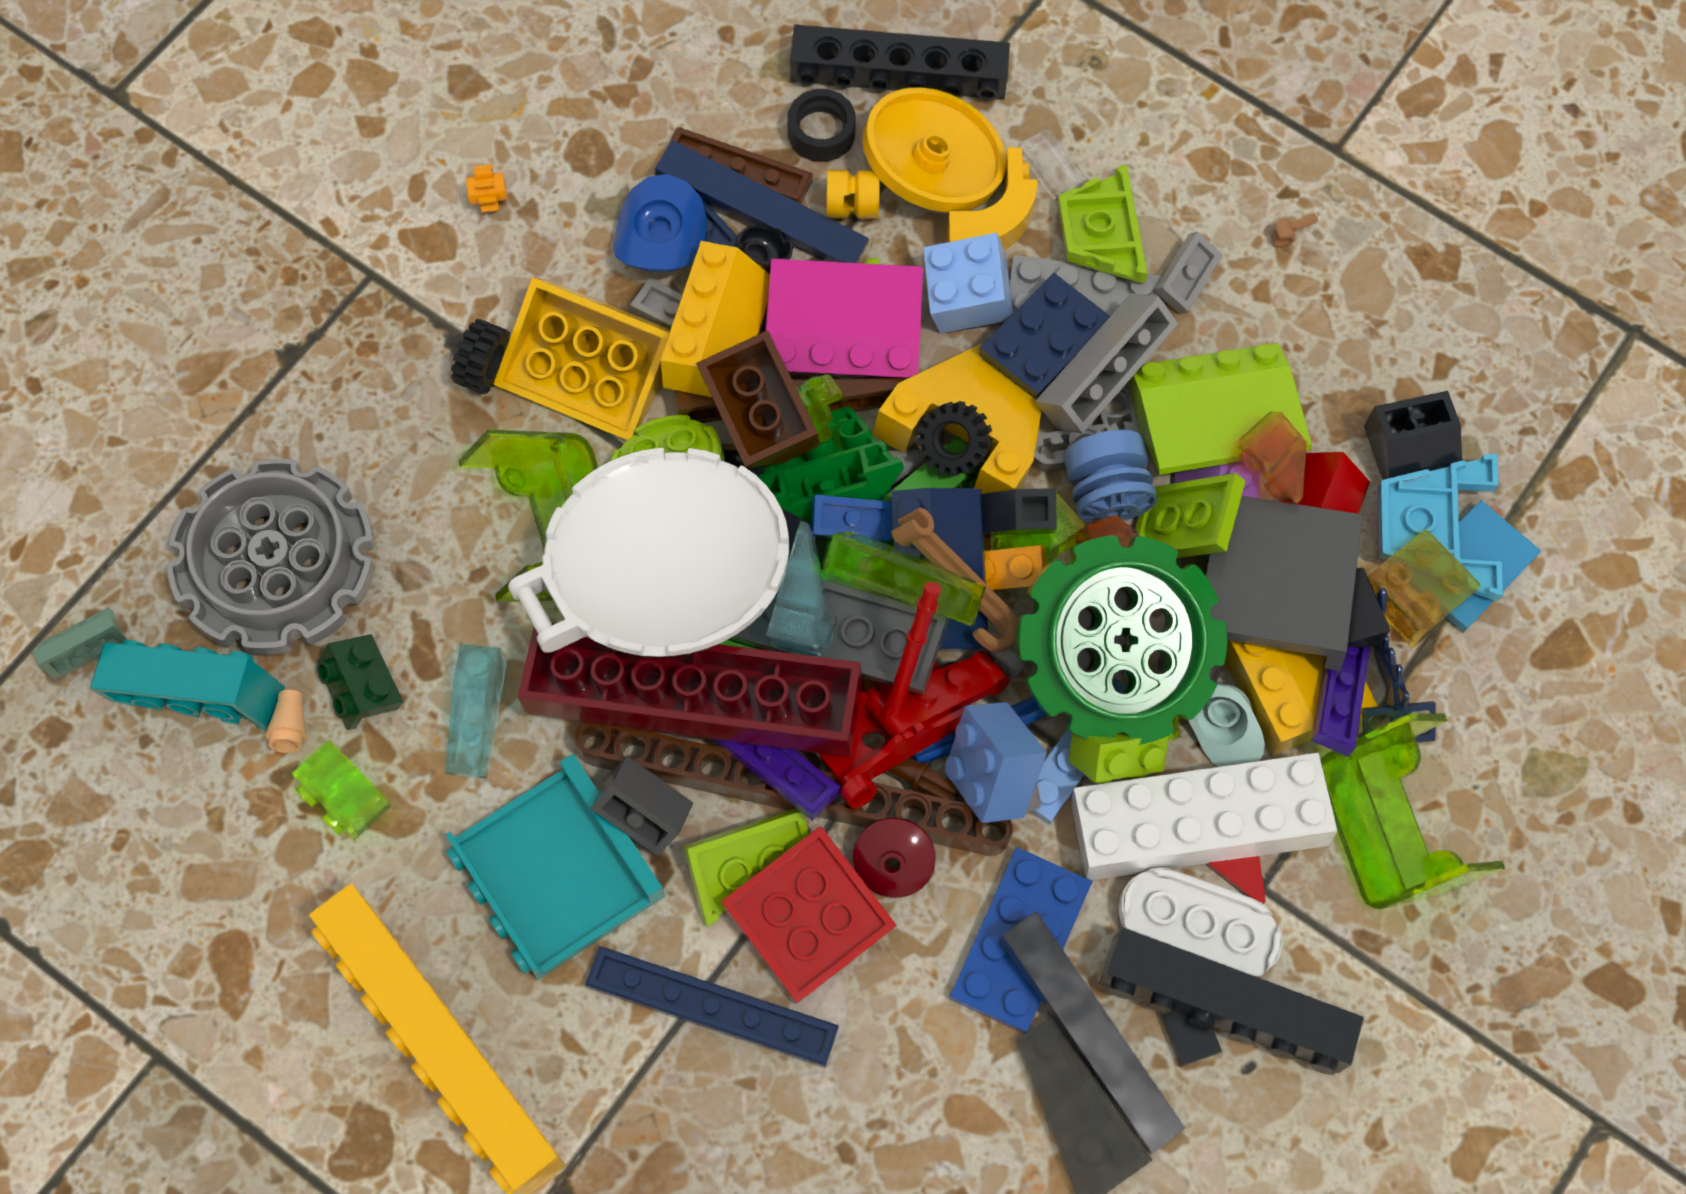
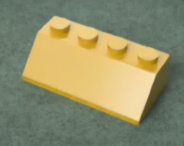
M705 241L700 242L660 360L663 388L712 397L696 363L760 334L768 309L770 274L739 248Z

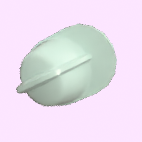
M1217 682V687L1204 708L1192 720H1188L1204 753L1218 767L1259 761L1264 753L1265 741L1262 730L1252 711L1249 698L1237 687Z

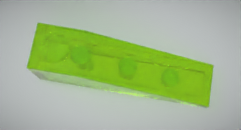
M852 531L834 533L822 571L917 606V600L921 597L925 584L927 582H935L941 587L938 609L935 613L970 626H974L986 589L985 585L893 546Z

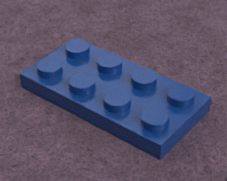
M1016 847L949 1000L1026 1035L1041 999L998 941L1002 935L1037 911L1061 948L1064 949L1092 881Z

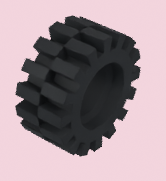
M476 319L475 323L472 322L469 325V331L465 330L463 333L464 339L462 342L459 341L457 345L459 348L458 353H455L453 357L455 361L451 366V372H453L451 379L454 380L453 382L480 394L488 393L491 387L495 386L493 384L510 339V331L482 319Z
M962 401L956 403L948 402L933 409L932 412L922 419L924 422L918 427L917 432L920 433V437L916 439L917 446H922V451L919 454L921 458L926 457L929 460L926 464L929 468H938L937 473L942 475L948 472L950 476H957L960 473L965 474L971 471L987 457L990 452L988 447L992 445L993 438H989L992 428L991 424L986 425L984 420L987 417L985 414L976 412L978 409L976 406H966L965 402ZM948 424H958L968 434V446L961 453L948 451L941 442V432Z

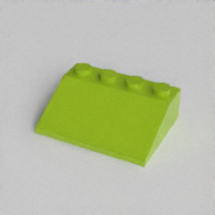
M1279 343L1260 344L1235 350H1223L1210 354L1148 362L1143 364L1129 380V390L1139 429L1159 475L1311 450L1312 443L1291 367Z

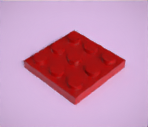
M822 826L818 827L720 902L796 1004L897 926Z

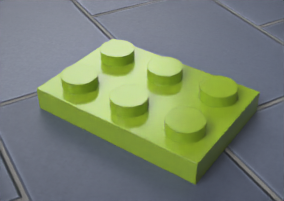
M1237 473L1155 486L1158 497L1156 505L1149 511L1139 515L1133 537L1143 536L1163 542L1178 551L1177 558L1227 552L1246 480Z

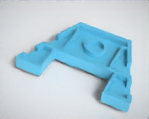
M1497 454L1483 455L1481 459L1465 462V460L1454 462L1449 467L1433 471L1426 469L1381 480L1378 485L1379 559L1491 600H1500L1503 596L1502 562L1460 558L1458 490L1495 492L1499 486Z

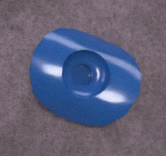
M669 174L650 176L631 189L622 206L613 244L615 257L630 268L644 271L672 272L689 267L694 263L700 242L705 241L706 212L701 196L687 181Z

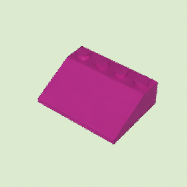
M771 259L766 331H769L789 375L878 379L910 378L918 374L923 267Z

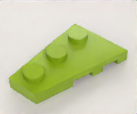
M796 808L683 846L702 921L705 926L709 927L720 919L719 915L726 911L720 904L723 899L809 835L805 815Z

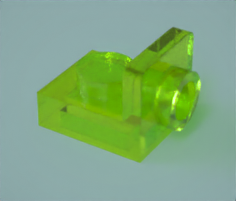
M826 374L821 377H813L805 384L796 387L818 433L819 443L832 438L828 423L833 421V417L828 404L843 398L841 389L830 374Z

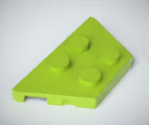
M1127 165L1117 167L1115 175L1102 181L1096 177L1085 182L1080 188H1073L1058 195V211L1067 261L1138 283H1146L1148 272Z

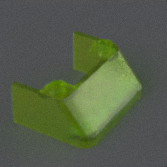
M488 429L458 460L460 467L493 468L497 481L503 490L513 496L529 497L543 550L545 549L547 539L546 530L557 506L561 508L565 501L573 494L572 488L586 475L598 468L593 448L584 437L575 433ZM543 562L526 565L512 579L543 565ZM510 581L495 594L497 602L520 601L515 600L509 591L508 584ZM547 589L535 594L539 601L553 600Z
M1408 713L1357 738L1356 748L1348 757L1333 750L1325 754L1320 760L1338 834L1364 902L1372 908H1392L1450 892L1506 869L1503 861L1464 865L1460 856L1450 850H1438L1430 854L1428 853L1401 779L1411 775L1419 767L1421 752L1415 737L1447 722L1445 713Z

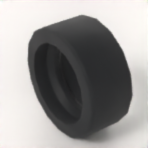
M813 89L802 93L793 100L788 110L787 135L792 148L801 157L814 162H829L840 158L850 150L855 140L856 112L851 102L845 96L830 89ZM828 112L836 115L843 122V129L834 137L815 139L806 135L801 130L800 122L809 114Z

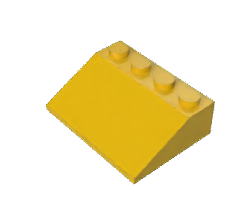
M532 277L493 385L628 440L635 435L634 429L641 426L663 383L660 360L670 329L547 279Z
M1227 640L1225 664L1237 688L1242 690L1249 698L1252 711L1262 730L1265 744L1271 756L1310 741L1312 739L1325 656ZM1366 681L1360 720H1363V708L1378 707Z

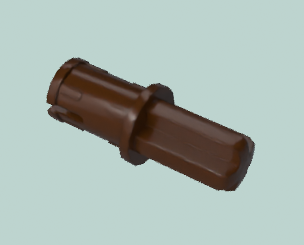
M910 757L886 771L911 785V790L915 792L919 789L929 795L954 801L957 800L960 794L952 781L945 775L931 769L930 763L927 761L922 764Z

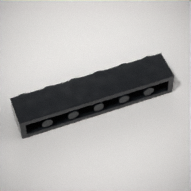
M1121 927L1112 939L1099 984L1109 987L1108 991L1123 999L1139 998L1149 1002L1151 1009L1163 1014H1173L1174 1011L1189 1016V1022L1203 1029H1214V1027L1230 1032L1229 1037L1237 1042L1249 1045L1254 1044V1042L1270 1047V1052L1277 1057L1289 1060L1297 1057L1310 1062V1067L1313 1070L1328 1075H1334L1336 1072L1340 1073L1352 1065L1364 1019L1361 1015Z

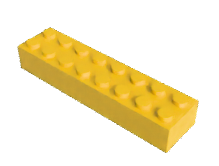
M352 883L309 914L316 924V927L310 931L334 960L338 957L341 958L335 965L350 985L352 984L358 993L363 989L366 993L360 997L361 1001L383 1026L386 1023L391 1025L385 1033L396 1048L407 1059L412 1056L415 1057L417 1061L411 1065V1068L426 1087L428 1086L433 1093L436 1090L441 1092L442 1096L436 1100L448 1118L454 1121L458 1127L464 1123L468 1131L462 1137L473 1152L480 1156L483 1161L490 1158L495 1166L488 1171L504 1192L506 1191L507 1194H514L515 1192L517 1194H533L566 1167L565 1163Z

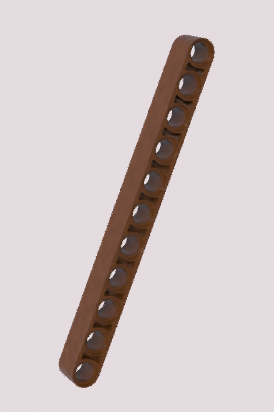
M590 722L581 723L575 731L574 741L580 758L591 766L614 770L625 758L623 755L625 749L631 745H639L645 750L640 757L633 760L665 783L788 811L796 809V807L764 781L756 786L746 785L742 778L746 773L752 771L725 748L641 729ZM600 736L605 739L603 745L598 749L590 750L584 747L586 740L590 737ZM670 754H679L684 758L683 763L675 768H669L662 762ZM709 763H718L724 767L723 772L715 777L706 776L702 770ZM822 771L826 776H828L831 780H833L837 785L840 786L841 793L842 786L831 774V772ZM875 782L877 792L872 799L879 800L884 808L880 812L875 814L868 813L862 807L853 809L843 798L837 804H829L817 816L866 828L871 823L883 818H903L901 813L905 809L916 808L922 812L924 817L921 821L916 822V824L929 835L933 844L986 856L1002 854L1007 849L1013 834L1011 820L982 823L967 803ZM947 817H956L963 823L964 828L957 832H951L943 827L942 821ZM987 826H996L1002 831L1004 837L999 841H991L984 836L982 830Z

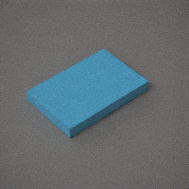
M1482 500L1459 522L1460 558L1502 562L1503 591L1541 552L1538 547ZM1411 571L1403 580L1463 633L1495 601L1415 571Z

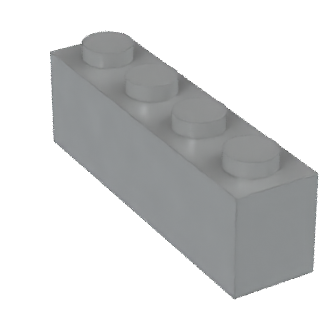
M1131 293L1035 401L1056 429L1083 434L1174 330L1178 322L1159 296Z

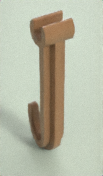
M917 508L898 519L901 526L891 531L894 540L905 547L913 544L997 627L999 632V639H996L983 628H979L973 631V637L989 651L1001 652L1010 648L1016 641L1017 620L1015 614L933 532L934 521L930 513L923 508Z

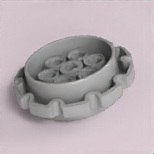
M292 459L258 460L253 463L252 470L247 474H240L237 469L232 468L218 475L198 491L202 499L198 507H185L182 510L170 535L169 546L175 554L179 555L176 560L167 564L168 579L176 601L183 609L194 608L189 618L195 627L208 638L224 647H229L236 640H241L242 646L249 654L275 655L289 653L292 650V643L298 638H304L308 644L313 645L328 637L347 621L343 608L347 604L359 605L363 601L375 570L370 557L364 556L367 551L375 548L376 543L372 525L362 504L359 502L348 504L352 499L350 489L334 474L318 466H314L310 471L302 473L297 461ZM269 516V520L263 525H254L259 518ZM308 523V526L303 531L293 532V529L298 524ZM241 544L235 553L226 554L230 546ZM309 558H319L314 566L303 567V564ZM251 579L247 587L240 590L236 589L240 581ZM285 585L291 586L286 594L274 596L278 588Z

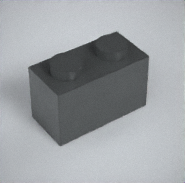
M626 756L605 779L590 809L656 856H659L680 834L693 802L632 758Z

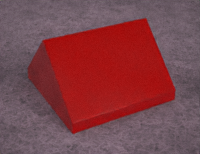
M1344 452L1298 453L1279 502L1358 514L1370 481Z

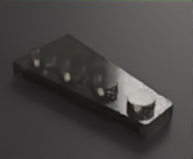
M1051 1016L1016 1040L1015 1044L1034 1093L1038 1097L1045 1115V1121L1050 1134L1053 1135L1061 1156V1162L1067 1176H1069L1075 1194H1107L1152 1161L1148 1152Z

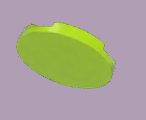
M671 415L651 420L634 429L635 435L629 438L619 450H614L610 461L627 454L654 448H664V452L686 453L688 448L705 450L719 454L723 461L725 453L720 438L711 425L691 420L688 415Z

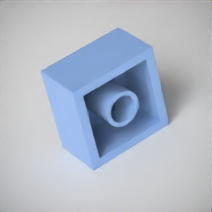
M997 232L923 247L930 315L940 334L1005 322L1013 314L1006 252Z

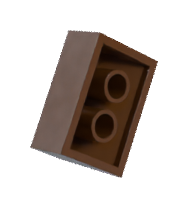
M768 330L696 363L739 456L747 469L785 463L820 447L815 426Z

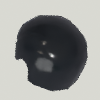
M762 225L747 226L737 235L734 247L739 248L769 274L771 259L790 260L794 246L792 241L787 243L784 240L781 229H768Z

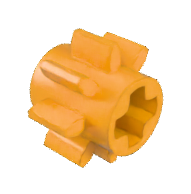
M492 164L474 166L475 176L466 177L470 205L480 204L481 213L498 211L499 201L508 200L503 172L493 173Z

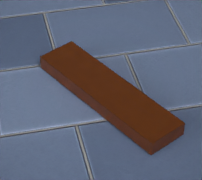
M678 126L670 140V143L674 140L800 204L803 203L813 181V173Z

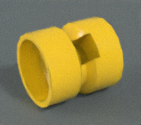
M827 169L826 217L847 219L850 213H855L858 219H878L879 178L873 170H858L855 175H851L848 170Z

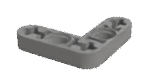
M1128 382L1113 398L1123 403L1124 411L1122 413L1111 414L1104 409L1097 417L1099 425L1089 426L1083 434L1061 430L1037 436L1032 465L1042 472L1066 470L1063 461L1065 450H1062L1064 442L1068 443V448L1071 444L1084 437L1099 432L1118 430L1117 426L1123 424L1121 430H1131L1141 435ZM1048 446L1050 452H1054L1053 459H1047V456L1041 453L1042 447Z

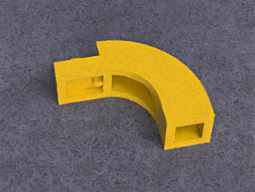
M1007 147L1006 170L1004 174L1005 194L996 204L978 211H949L947 242L997 232L1004 250H1007L1023 235L1033 214L1038 180L1029 179V162H1023L1022 147Z

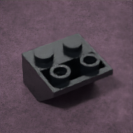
M1448 391L1375 406L1364 424L1367 438L1383 480L1426 469L1433 471L1449 467L1451 463L1462 461L1461 424Z

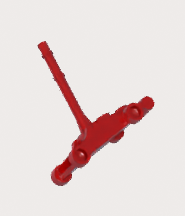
M927 582L921 597L917 600V610L911 629L906 634L907 641L893 685L878 683L877 688L874 687L866 693H861L851 757L815 753L842 786L841 796L853 809L864 806L875 796L877 786L872 781L873 778L954 732L956 734V728L960 723L965 706L989 694L997 695L1001 693L1010 683L1009 677L986 651L982 650L975 653L970 659L938 669V663L935 661L925 694L921 695L908 691L922 647L927 642V632L933 614L938 609L941 587L935 582ZM869 733H878L886 741L881 747L869 748L863 744L862 739Z

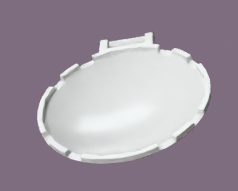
M664 448L642 450L619 457L598 467L572 488L573 494L565 501L561 508L557 506L546 530L547 539L542 559L543 565L512 579L508 584V589L513 598L520 600L538 633L537 642L543 652L556 651L588 636L609 648L641 656L660 657L693 653L722 643L735 636L755 621L769 606L781 586L788 565L789 535L782 509L773 493L746 467L741 465L738 468L721 460L719 454L688 448L687 453L664 452ZM546 589L564 618L563 621L554 625L550 622L535 595Z

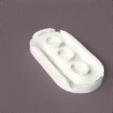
M1163 867L1149 869L1131 879L1123 889L1119 899V918L1124 928L1256 977L1263 975L1276 963L1280 956L1283 941L1279 925L1277 926L1272 918L1273 914L1264 904L1253 898L1184 873Z

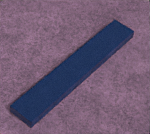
M674 140L671 141L655 167L656 176L669 174L685 180L702 199L754 225H762L768 229L779 228L784 240L792 241L794 245L828 262L858 263L868 245V237Z
M599 946L585 984L587 989L826 1068L839 1029V1025Z

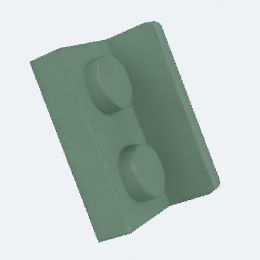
M106 608L42 641L37 645V649L32 652L39 666L53 680H56L100 657L105 642L122 644L123 640H127L113 611L110 608Z

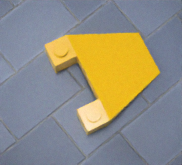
M979 344L898 383L879 409L872 435L906 454L920 434L917 431L919 425L924 422L922 419L932 412L933 409L948 402L956 403L958 401L965 402L966 406H976L978 408L976 412L979 414L984 413L987 417L984 420L986 425L991 424L992 431L989 433V438H993L992 445L988 447L990 456L980 469L974 489H982V494L1021 489L1034 460L1042 410L1036 404V399L979 355L980 347L983 344ZM948 424L944 427L945 430L969 442L968 434L962 426Z

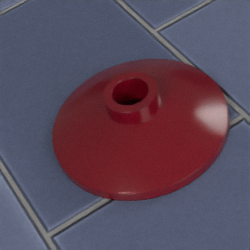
M898 817L883 818L868 825L860 833L853 850L854 868L863 882L871 891L890 898L906 897L921 890L932 877L936 863L935 848L929 835L916 823ZM894 857L900 861L901 865L898 868H890L885 860Z

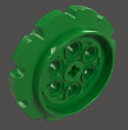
M1116 535L1103 536L1081 542L1070 548L1071 561L1068 565H1064L1059 560L1051 561L1038 574L1026 594L1027 598L1034 603V610L1031 614L1019 615L1016 627L1017 658L1021 661H1029L1033 667L1032 673L1024 679L1026 687L1046 715L1055 717L1059 713L1064 712L1067 716L1065 729L1087 740L1088 736L1115 737L1116 734L1123 732L1129 738H1142L1139 743L1141 745L1169 736L1174 731L1172 726L1173 718L1179 715L1182 719L1192 720L1204 708L1217 687L1216 683L1211 680L1209 671L1213 666H1223L1227 653L1226 623L1224 620H1215L1211 615V608L1218 603L1219 598L1210 581L1198 566L1192 564L1186 565L1182 569L1179 568L1176 563L1178 551L1163 542L1148 537L1135 536L1130 539L1129 545L1124 548L1120 545ZM1121 587L1126 589L1131 597L1130 605L1125 610L1119 609L1114 601L1115 593ZM1085 607L1090 608L1095 614V623L1089 630L1083 629L1078 622V615ZM1155 609L1161 611L1165 618V624L1159 632L1154 631L1149 624V616ZM1122 634L1123 636H1128L1129 642L1122 646L1114 644V637ZM1085 648L1089 649L1094 656V664L1088 671L1081 670L1077 663L1079 652ZM1157 650L1164 658V665L1159 672L1154 673L1148 666V658L1152 652ZM1119 670H1123L1129 679L1128 687L1121 693L1115 691L1112 685L1113 676Z

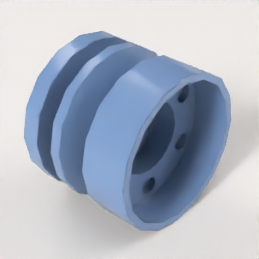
M1131 430L1099 432L1074 442L1064 451L1063 461L1068 481L1075 486L1072 490V499L1076 503V517L1080 522L1090 525H1107L1123 522L1138 517L1156 505L1158 497L1156 489L1152 486V474L1145 469L1148 464V457L1143 437L1138 432Z

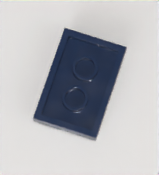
M1053 273L980 347L979 355L1037 400L1109 319L1110 315L1057 274Z

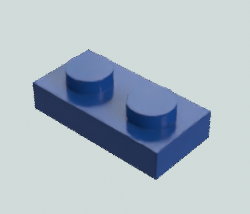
M814 495L812 497L810 537L889 543L891 541L892 502Z

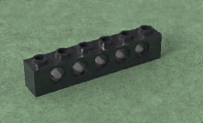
M794 24L790 56V82H799L803 85H834L839 88H870L875 91L929 88L946 92L956 97H976L987 101L994 99L1004 100L1008 79L1010 42Z

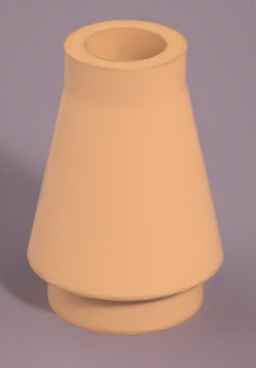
M282 690L278 693V700L265 734L266 739L269 740L268 746L276 752H298L302 749V743L307 740L302 705L303 695L299 691Z

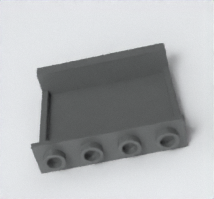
M1242 496L1227 552L1204 554L1200 557V563L1207 564L1206 574L1204 575L1210 581L1219 598L1218 603L1211 608V615L1215 620L1225 621L1227 640L1326 656L1324 669L1341 671L1348 645L1363 514Z

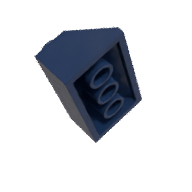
M920 488L891 491L893 530L901 526L898 519L917 508L927 510L934 521L933 532L986 583L982 489ZM893 538L896 600L917 606V600L921 597L927 582H935L941 587L937 612L948 614L949 622L939 652L986 649L973 637V631L983 628L988 632V618L913 544L907 547L901 546Z

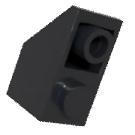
M1056 488L1013 489L982 494L984 535L1055 533L1057 529Z

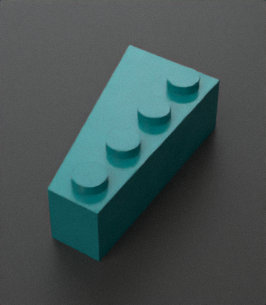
M123 640L122 644L104 643L90 686L91 689L111 702L162 711L164 704H166L165 706L168 709L185 716L199 718L202 711L207 715L220 718L223 723L239 725L241 718H245L257 724L256 727L258 729L266 731L278 700V693L285 690V686L254 662L253 656L244 652L230 651L229 655H221L203 647H194L193 652L183 651L179 647L166 643H160L157 648L147 647L145 644L134 640Z

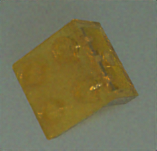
M1428 530L1420 532L1367 577L1375 594L1378 589H1386L1387 610L1384 612L1386 620L1412 648L1422 642L1435 625L1474 594L1481 586L1474 576Z

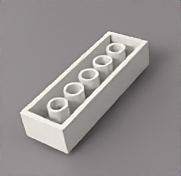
M1319 753L1076 787L1073 790L1071 800L1084 875L1089 880L1139 874L1157 867L1174 869L1208 864L1215 861L1325 847L1330 845L1337 833Z

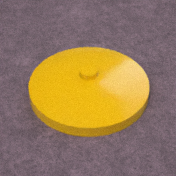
M906 88L894 91L876 103L864 126L862 137L863 149L867 161L876 176L895 194L922 208L939 212L968 211L977 208L994 195L1005 174L1006 153L996 129L973 106L946 92L929 88Z

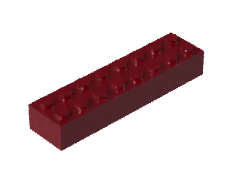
M533 627L518 693V699L527 714L851 757L863 684L861 662L723 644L676 656H641L609 648L588 636L556 651L547 653L542 651L537 642L538 633L535 627Z

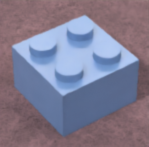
M1007 702L965 706L960 723L956 728V736L950 755L946 760L944 772L982 823L1025 818L1047 752Z

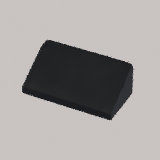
M1356 568L1347 647L1376 648L1389 634L1390 627L1365 569Z

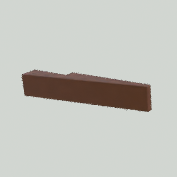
M908 378L792 381L809 416L813 417L847 406L854 412L881 408L897 384ZM675 390L678 415H688L691 420L701 423L722 420L712 397Z

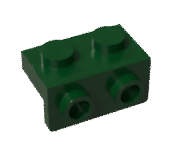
M372 634L328 643L317 661V673L320 681L326 684L333 699L335 714L338 718L342 719L347 730L355 729L362 718L400 708L403 700Z

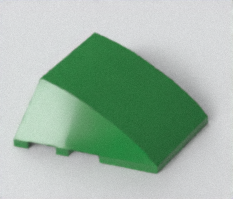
M847 406L810 417L818 433L820 447L785 463L767 465L764 474L758 477L773 493L781 509L811 523V505L814 495L882 501L904 469V466L897 456L893 457L888 452L886 444L882 440L878 441L871 434L869 426Z

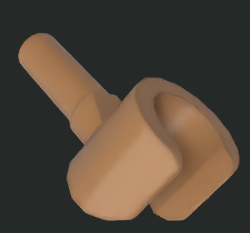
M1312 214L1292 222L1287 218L1280 219L1275 226L1276 229L1271 231L1275 246L1281 248L1292 244L1296 240L1294 232L1317 223V215Z

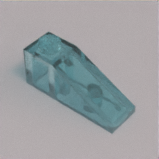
M800 521L766 637L775 649L821 657L823 647L828 648L832 641L834 624L830 623L831 618L815 537L809 524Z
M460 644L453 681L446 774L487 779L507 666L501 648Z

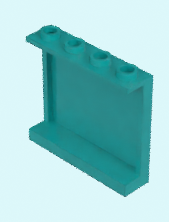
M574 754L559 762L562 770L456 837L453 836L451 831L446 834L452 847L446 850V853L458 872L465 867L474 879L467 886L479 905L488 901L495 912V915L489 918L490 922L502 940L507 936H510L517 949L511 952V955L523 974L532 970L537 980L546 976L665 897L662 885L629 836L590 809L599 791Z

